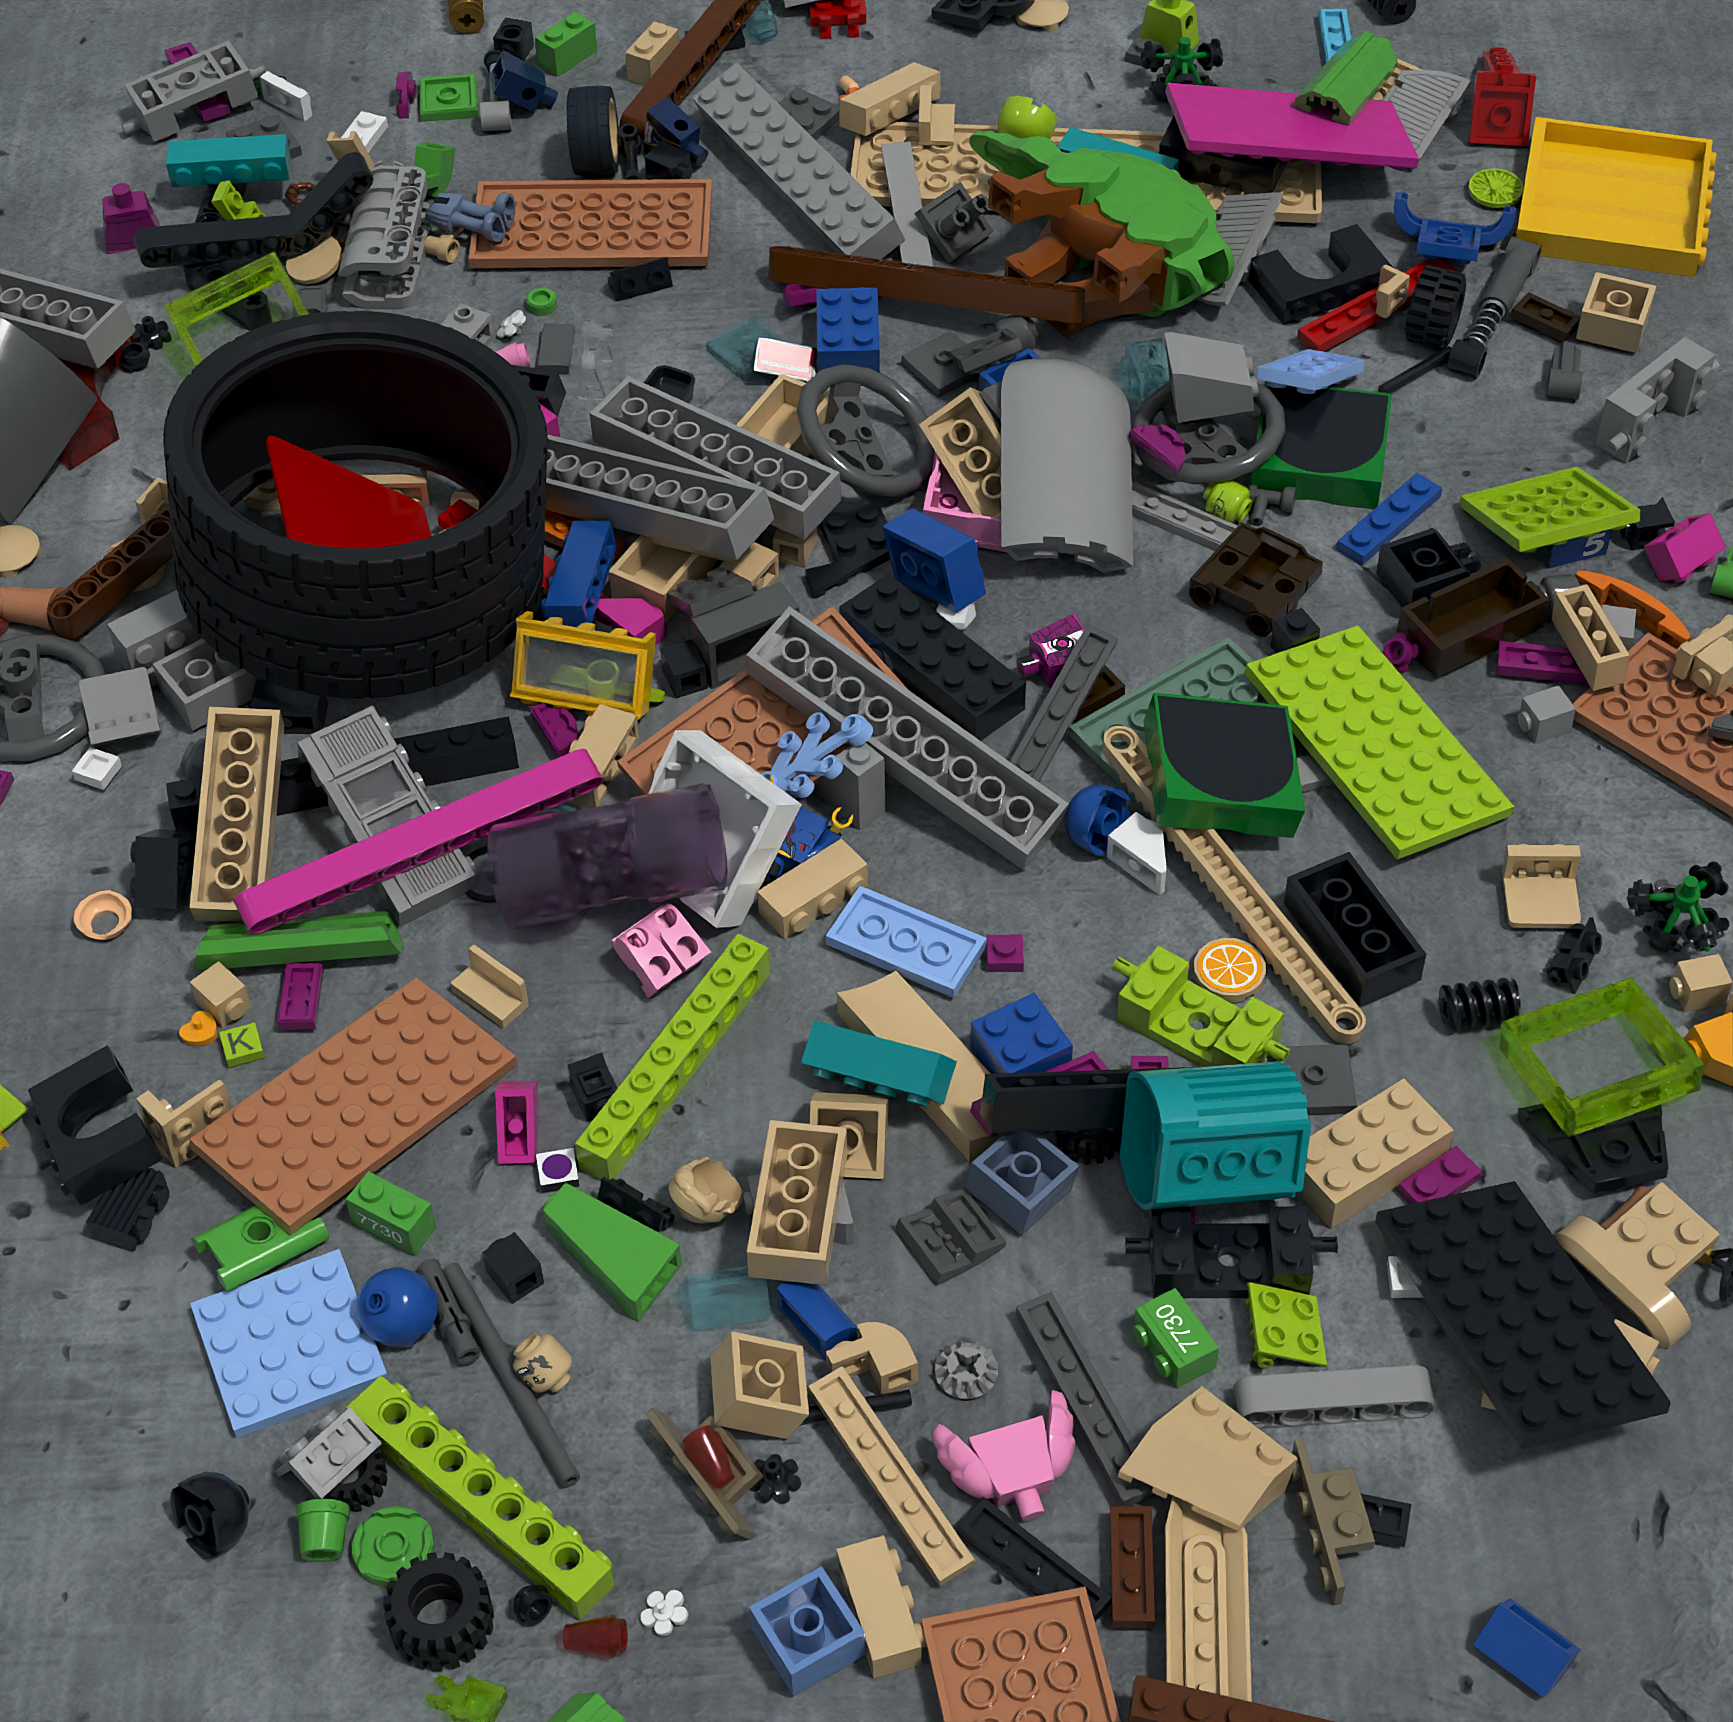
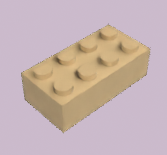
M1403 1078L1310 1136L1303 1191L1297 1193L1332 1229L1399 1186V1183L1449 1151L1454 1129Z
M770 1120L747 1248L749 1277L827 1285L847 1158V1128Z

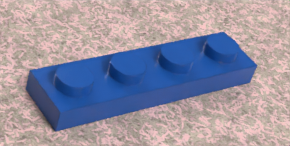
M1416 473L1340 538L1337 543V550L1363 566L1380 551L1381 545L1389 543L1441 497L1442 487Z

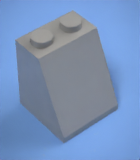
M1174 332L1164 333L1169 381L1178 423L1254 411L1253 397H1259L1256 377L1250 378V376H1254L1253 362L1251 357H1245L1243 345Z

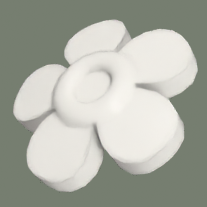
M517 310L510 317L505 318L500 325L497 336L503 338L505 336L510 337L514 333L519 334L521 332L519 326L526 320L523 312Z
M670 1590L666 1598L660 1591L652 1592L647 1597V1604L651 1609H645L640 1616L645 1627L654 1626L655 1632L659 1636H666L673 1630L671 1622L676 1625L684 1624L687 1620L688 1612L685 1607L681 1606L684 1602L681 1592Z

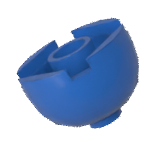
M1094 784L1082 788L1069 802L1065 814V827L1068 836L1082 850L1097 856H1107L1105 851L1108 845V835L1132 816V812L1127 811L1126 801L1131 802L1130 797L1124 790L1112 786Z
M405 1268L383 1269L371 1276L362 1286L356 1304V1313L363 1331L374 1341L394 1348L411 1347L416 1344L413 1341L417 1340L422 1334L427 1335L437 1315V1295L435 1290L430 1289L429 1283L426 1281L428 1279L422 1274Z

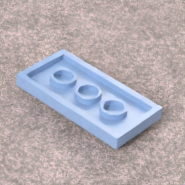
M1306 349L1259 366L1257 379L1268 381L1267 385L1270 387L1286 388V385L1297 387V392L1314 394L1318 389H1327L1331 384H1340V381L1350 380L1352 376L1364 372L1365 359Z
M859 886L826 934V945L890 972L897 971L904 978L954 998L985 950L987 938Z

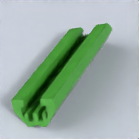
M1364 31L1345 42L1296 96L1294 107L1311 112L1319 102L1321 105L1326 106L1331 101L1333 102L1332 109L1337 110L1333 114L1332 120L1349 126L1394 73L1398 60L1390 40L1381 36H1373L1374 34Z
M389 911L295 918L259 934H250L244 923L211 925L206 936H203L200 941L193 971L207 970L218 961L226 968L396 955L402 954L404 945L396 923Z

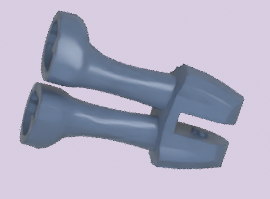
M438 193L433 201L434 203L430 205L425 213L427 221L443 230L454 233L458 227L482 234L489 241L500 242L505 237V228L510 229L513 224L515 198L510 193H502L497 196L494 206H482L466 200V197L461 194Z

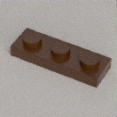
M1110 1506L1112 1628L1154 1629L1152 1507Z

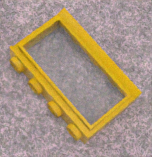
M526 611L516 619L517 633L510 697L519 698L522 703L528 705H538L542 702L553 704V708L559 710L561 708L572 710L573 708L585 710V714L593 716L599 704L636 714L637 720H640L649 711L656 633L650 632L641 639L627 636L628 630L623 628H616L610 633L595 631V624L582 623L578 627L562 625L563 619L559 617H550L545 622L533 620V612Z

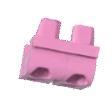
M669 903L660 906L610 942L630 971H634L643 984L641 988L648 998L695 967L711 953L679 910Z

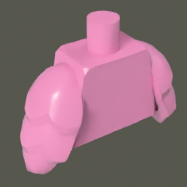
M1052 1390L1049 1399L1046 1429L1043 1417L1039 1416L969 1437L968 1445L941 1424H937L931 1431L932 1439L937 1449V1458L945 1469L950 1472L951 1479L958 1488L978 1499L992 1498L997 1507L1016 1502L1022 1521L1034 1520L1045 1514L1039 1495L1051 1490L1054 1479L1061 1477L1067 1470L1075 1450V1439L1072 1436L1073 1415L1068 1410L1063 1393Z

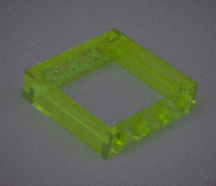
M275 252L164 305L195 366L203 359L186 327L279 281L299 316L309 314Z
M1632 977L1613 984L1610 983L1584 994H1578L1552 1005H1546L1541 1009L1520 1016H1514V1018L1503 1021L1501 1024L1499 1048L1567 1137L1700 1091L1704 1063ZM1625 1013L1666 1063L1665 1066L1570 1099L1529 1046Z

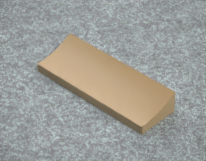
M897 971L867 985L837 992V1014L851 1030L937 1052L957 1061L944 1105L930 1101L928 1107H920L969 1162L981 1155L1003 1136L997 1135L990 1138L970 1113L972 1102L982 1098L985 1074L991 1073Z

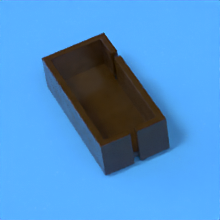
M1507 558L1432 593L1430 602L1426 597H1423L1402 607L1397 633H1405L1408 641L1419 646L1420 653L1417 658L1437 678L1498 649L1499 641L1513 642L1543 628L1550 599L1533 581L1526 583L1527 575L1510 558Z

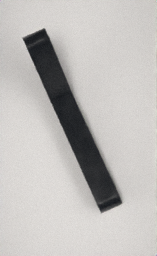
M351 152L344 155L289 215L146 227L136 232L133 238L141 263L148 268L305 254L310 252L373 184V177L364 156L357 152Z
M247 183L232 184L243 199ZM219 184L207 186L195 223L225 220L211 202ZM221 262L182 265L187 286L190 290L251 331L273 323L267 295L222 265Z

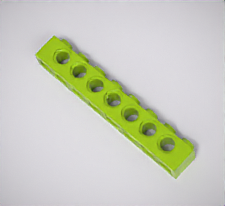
M741 934L735 936L576 1141L575 1147L579 1169L600 1180L602 1177H606L609 1180L616 1178L770 975L768 947Z
M381 1375L346 1407V1409L350 1407L380 1440L382 1444L379 1447L385 1456L537 1585L545 1586L548 1594L579 1621L615 1586L612 1574L613 1565L603 1552L598 1549L592 1552L583 1544L582 1537L573 1527L567 1524L564 1527L553 1519V1513L543 1502L539 1500L531 1501L524 1495V1489L511 1476L506 1478L495 1471L494 1463L484 1453L479 1452L476 1455L467 1447L466 1440L459 1432L453 1428L449 1431L439 1424L440 1421L436 1414L426 1405H423L421 1408L412 1401L409 1392L400 1383L395 1382L391 1384ZM395 1419H404L399 1424H390ZM432 1442L426 1448H418L421 1443ZM454 1465L461 1466L458 1470L454 1472L445 1471L447 1468ZM481 1489L490 1490L487 1494L483 1496L473 1495L475 1492ZM507 1514H518L513 1520H502ZM537 1538L548 1539L544 1544L541 1545L531 1544V1542ZM568 1562L578 1564L571 1570L560 1569L562 1565Z

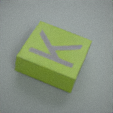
M255 1022L219 1032L229 1068L265 1058Z

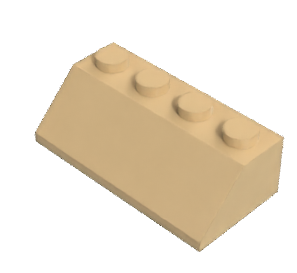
M970 387L920 423L919 426L972 512L977 515L1001 519V421L980 396V391Z

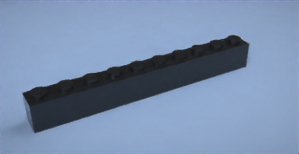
M509 716L394 739L397 745L401 744L404 747L409 758L408 766L413 773L418 772L421 775L425 786L519 768ZM299 758L281 761L276 816L328 806V795L322 785L319 787L315 785L311 776V767L307 761L301 763ZM393 764L345 786L353 801L408 790ZM202 776L166 783L169 808L176 830L197 831Z

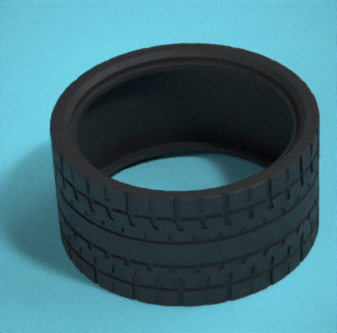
M333 311L292 317L291 319L276 321L236 337L235 340L229 341L213 351L192 370L191 374L187 375L178 387L177 393L173 396L167 410L163 430L176 588L184 612L187 614L195 630L202 634V638L217 653H220L222 657L240 669H245L247 673L287 689L326 697L363 699L365 697L384 698L416 693L454 681L480 668L485 662L491 661L516 639V619L526 611L534 612L542 589L548 437L545 417L535 393L530 389L523 376L517 370L515 371L508 361L476 339H471L466 334L438 323L393 313ZM269 436H276L328 461L381 460L419 467L452 480L464 487L484 504L471 517L440 534L406 544L378 548H336L292 540L258 526L232 508L253 488L273 478L266 447V439Z

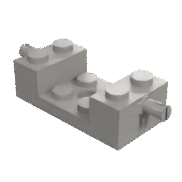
M228 40L129 82L124 86L136 113V118L121 123L123 131L128 135L142 128L148 132L153 142L168 138L170 135L180 131L174 113L179 110L187 109L200 101L213 98L221 92L232 108L244 105L258 98L253 80L266 73V69L262 63L248 69Z
M1682 338L1606 398L1595 445L1624 463H1627L1636 455L1640 456L1645 452L1650 442L1648 435L1655 421L1654 412L1661 411L1666 405L1685 417L1695 408L1699 409L1702 407L1708 397L1706 392L1708 382L1713 374L1721 370V361L1715 358V354L1690 339Z

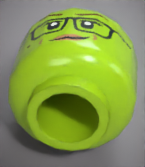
M1234 480L1210 483L1202 497L1206 500L1205 511L1233 524L1236 521L1241 523L1253 504V500L1250 499L1249 489Z

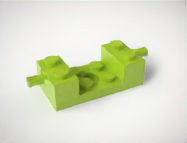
M1157 946L1148 959L1138 966L1123 959L1121 956L1115 960L1112 970L1130 979L1118 996V1021L1201 1067L1262 1063L1268 1055L1282 1062H1285V1059L1287 1060L1291 1049L1278 1043L1281 1038L1283 1012L1253 996L1243 1009L1187 980L1189 962L1160 946ZM1199 1020L1205 1022L1208 1027L1197 1030L1189 1024Z

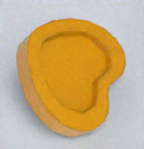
M207 1011L195 1012L192 1015L191 1021L183 1025L179 1030L181 1040L190 1046L210 1044L216 1040L218 1033L216 1021L213 1015Z

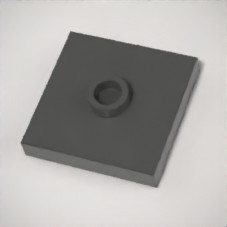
M951 330L902 355V364L938 397L975 379L980 373L970 374L969 371L965 373L953 363L949 351L966 345V343Z
M1348 1044L1285 1046L1290 1048L1291 1051L1284 1063L1291 1067V1071H1294L1297 1075L1296 1081H1300L1302 1084V1094L1305 1093L1307 1098L1308 1115L1342 1114L1357 1108Z

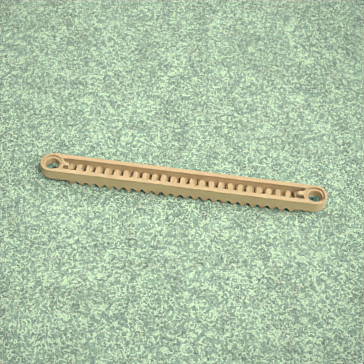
M1125 726L1111 727L1104 734L1102 752L1119 774L1121 783L1127 784L1129 793L1134 792L1137 803L1142 802L1145 813L1150 812L1152 821L1156 822L1152 794L1153 769L1148 758L1147 746L1131 728ZM1123 740L1128 743L1129 747L1123 750L1117 749L1111 745V742ZM1159 826L1163 832H1166L1167 840L1174 842L1175 850L1182 852L1183 860L1191 863L1192 871L1199 873L1200 881L1207 883L1208 891L1215 893L1216 901L1223 903L1224 911L1231 913L1232 921L1240 924L1241 932L1248 934L1249 942L1251 944L1255 943L1260 953L1265 955L1267 965H1273L1275 975L1280 974L1284 986L1289 985L1292 996L1297 995L1300 1006H1306L1308 1016L1310 1018L1314 1016L1334 1041L1341 1044L1357 1042L1361 1038L1366 1024L1364 1013L1214 829L1200 830ZM1340 1018H1348L1355 1023L1356 1027L1352 1030H1344L1337 1025L1336 1021Z

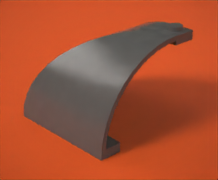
M0 317V522L12 525L98 401V398L57 357L2 317Z

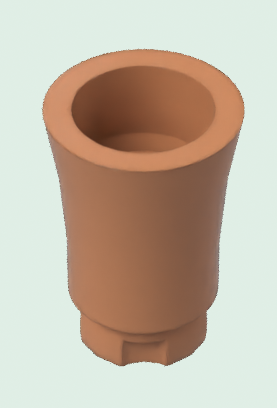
M0 587V618L6 619L8 622L31 625L55 633L47 607L65 588Z

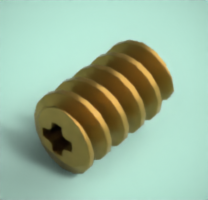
M448 0L449 20L455 30L464 34H473L483 27L485 23L483 0Z

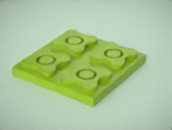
M1579 467L1460 496L1461 508L1517 551L1523 553L1534 552L1539 547L1546 545L1565 544L1569 539L1577 537H1593L1604 530L1624 529L1628 524L1640 522L1639 508Z

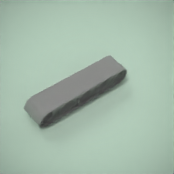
M1417 1365L1258 1375L1242 1378L1234 1384L1238 1414L1258 1429L1416 1419L1428 1416L1435 1410L1428 1370Z

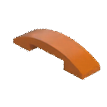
M1582 570L1575 574L1579 584H1587L1601 607L1602 605L1636 609L1635 624L1675 649H1678L1684 642L1690 641L1691 636L1680 619L1663 603L1647 592L1625 581L1604 574Z

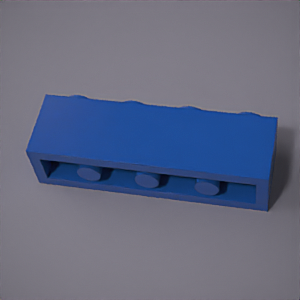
M573 521L569 534H566L564 537L562 555L557 557L555 575L550 577L547 598L542 600L541 610L544 618L559 617L563 619L562 625L578 627L582 623H592L617 548L611 521Z

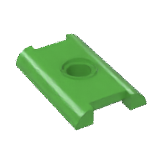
M255 1205L192 1237L191 1242L199 1253L210 1249L222 1266V1268L217 1270L218 1280L228 1292L330 1238L327 1228L320 1217L314 1220L311 1219L290 1235Z

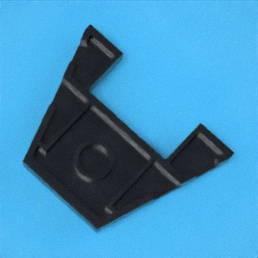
M839 502L819 524L835 563L805 569L806 581L814 599L825 595V590L835 584L840 587L847 583L848 577L861 570L866 573L890 560L882 528L888 522L879 502Z
M1657 1079L1625 1086L1623 1097L1634 1114L1633 1116L1566 1130L1551 1102L1518 1108L1517 1119L1519 1123L1593 1193L1667 1178L1668 1159L1665 1133L1662 1128V1106L1659 1101L1660 1089Z

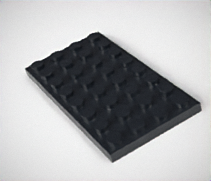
M1515 1181L1377 1211L1376 1225L1522 1449L1668 1413L1671 1401Z

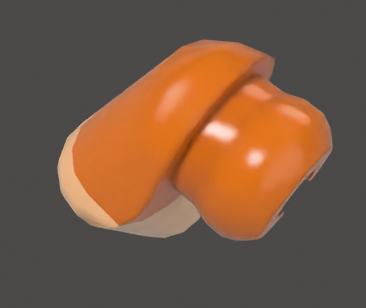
M843 76L839 80V86L846 92V95H840L838 100L859 90V85L849 76Z

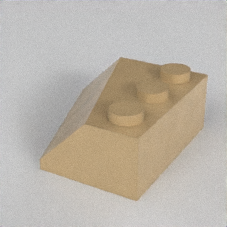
M1201 1386L1152 1425L1120 1469L1117 1477L1130 1483L1133 1478L1153 1486L1152 1493L1165 1499L1168 1494H1171L1190 1503L1192 1511L1239 1531L1285 1492L1298 1458Z

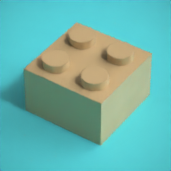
M1596 272L1581 312L1576 339L1637 353L1650 316L1657 286Z
M731 1331L710 1356L715 1425L788 1439L809 1415L803 1346Z

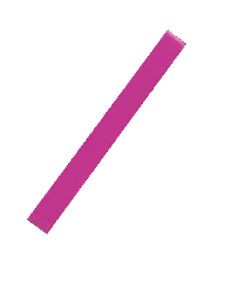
M587 749L575 750L248 888L238 894L233 902L250 934L265 932L583 796L598 788L602 784L603 778Z

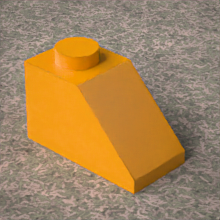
M1733 1012L1693 1026L1681 1041L1684 1044L1687 1058L1694 1062L1699 1073L1733 1087Z

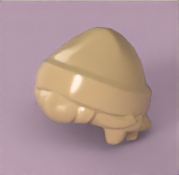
M709 1157L702 1158L701 1160L696 1159L683 1165L673 1174L669 1181V1193L678 1214L684 1220L693 1223L707 1224L720 1222L734 1213L742 1203L743 1190L740 1184L731 1176L729 1171L725 1170L720 1161L712 1163Z

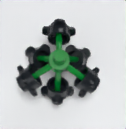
M1182 37L1179 39V47L1174 50V53H1165L1162 45L1152 44L1151 40H1147L1141 52L1143 68H1150L1151 72H1157L1158 68L1163 67V73L1167 75V78L1158 76L1156 81L1150 83L1152 86L1149 87V90L1153 92L1152 95L1162 102L1169 101L1165 93L1167 83L1218 87L1217 84H1213L1212 79L1208 75H1198L1197 66L1193 63V60L1197 59L1205 71H1210L1214 66L1221 67L1223 64V52L1220 48L1221 43L1219 39L1215 38L1210 43H1202L1198 47L1197 52H1194L1190 48L1191 40L1187 37ZM1165 59H1171L1170 63L1164 65Z
M1711 861L1707 866H1692L1689 870L1690 876H1686L1683 883L1677 886L1669 884L1665 879H1660L1655 882L1654 890L1652 883L1643 884L1642 879L1634 881L1633 888L1628 889V896L1626 897L1629 909L1635 910L1636 917H1641L1645 912L1657 911L1666 920H1656L1652 927L1644 926L1643 932L1648 935V943L1651 947L1660 952H1668L1669 949L1674 952L1681 951L1682 946L1677 943L1681 937V932L1674 926L1681 913H1689L1691 917L1690 924L1685 931L1687 941L1682 943L1684 948L1692 947V949L1695 948L1696 952H1707L1717 945L1716 939L1722 938L1725 935L1723 931L1729 928L1730 922L1727 918H1720L1714 909L1702 908L1699 899H1707L1714 894L1722 896L1728 892L1729 887L1723 880L1721 874L1722 867L1719 863Z

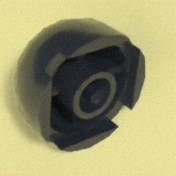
M203 1472L178 1483L179 1486L172 1489L170 1496L174 1520L178 1528L185 1525L188 1532L194 1537L188 1538L185 1541L200 1556L211 1558L229 1549L240 1540L247 1528L249 1518V1497L241 1485L236 1484L232 1479L223 1474Z

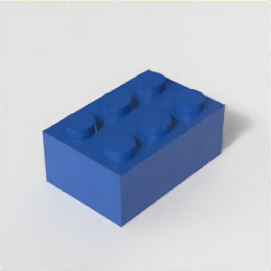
M864 287L816 289L818 371L840 364L871 368L880 373L878 289Z
M913 508L882 526L894 577L902 585L955 613L986 595L983 581L984 573L980 567L977 555L978 546L971 536Z

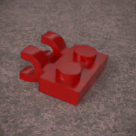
M818 0L810 2L811 26L820 27V39H832L831 25L846 24L848 38L859 37V24H866L865 0Z

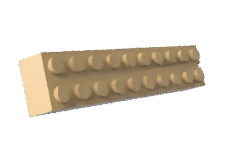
M781 373L737 423V426L807 457L811 450L802 437L797 415L799 398L805 382ZM825 391L819 398L816 411L819 424H830L832 420L828 409L830 393L828 391ZM640 535L608 571L612 599L642 598L652 607H658L665 616V622H668L678 608L671 605L667 592L677 589V585L683 581L692 579L698 581L705 578L707 573L712 570L720 559L653 544L651 537Z

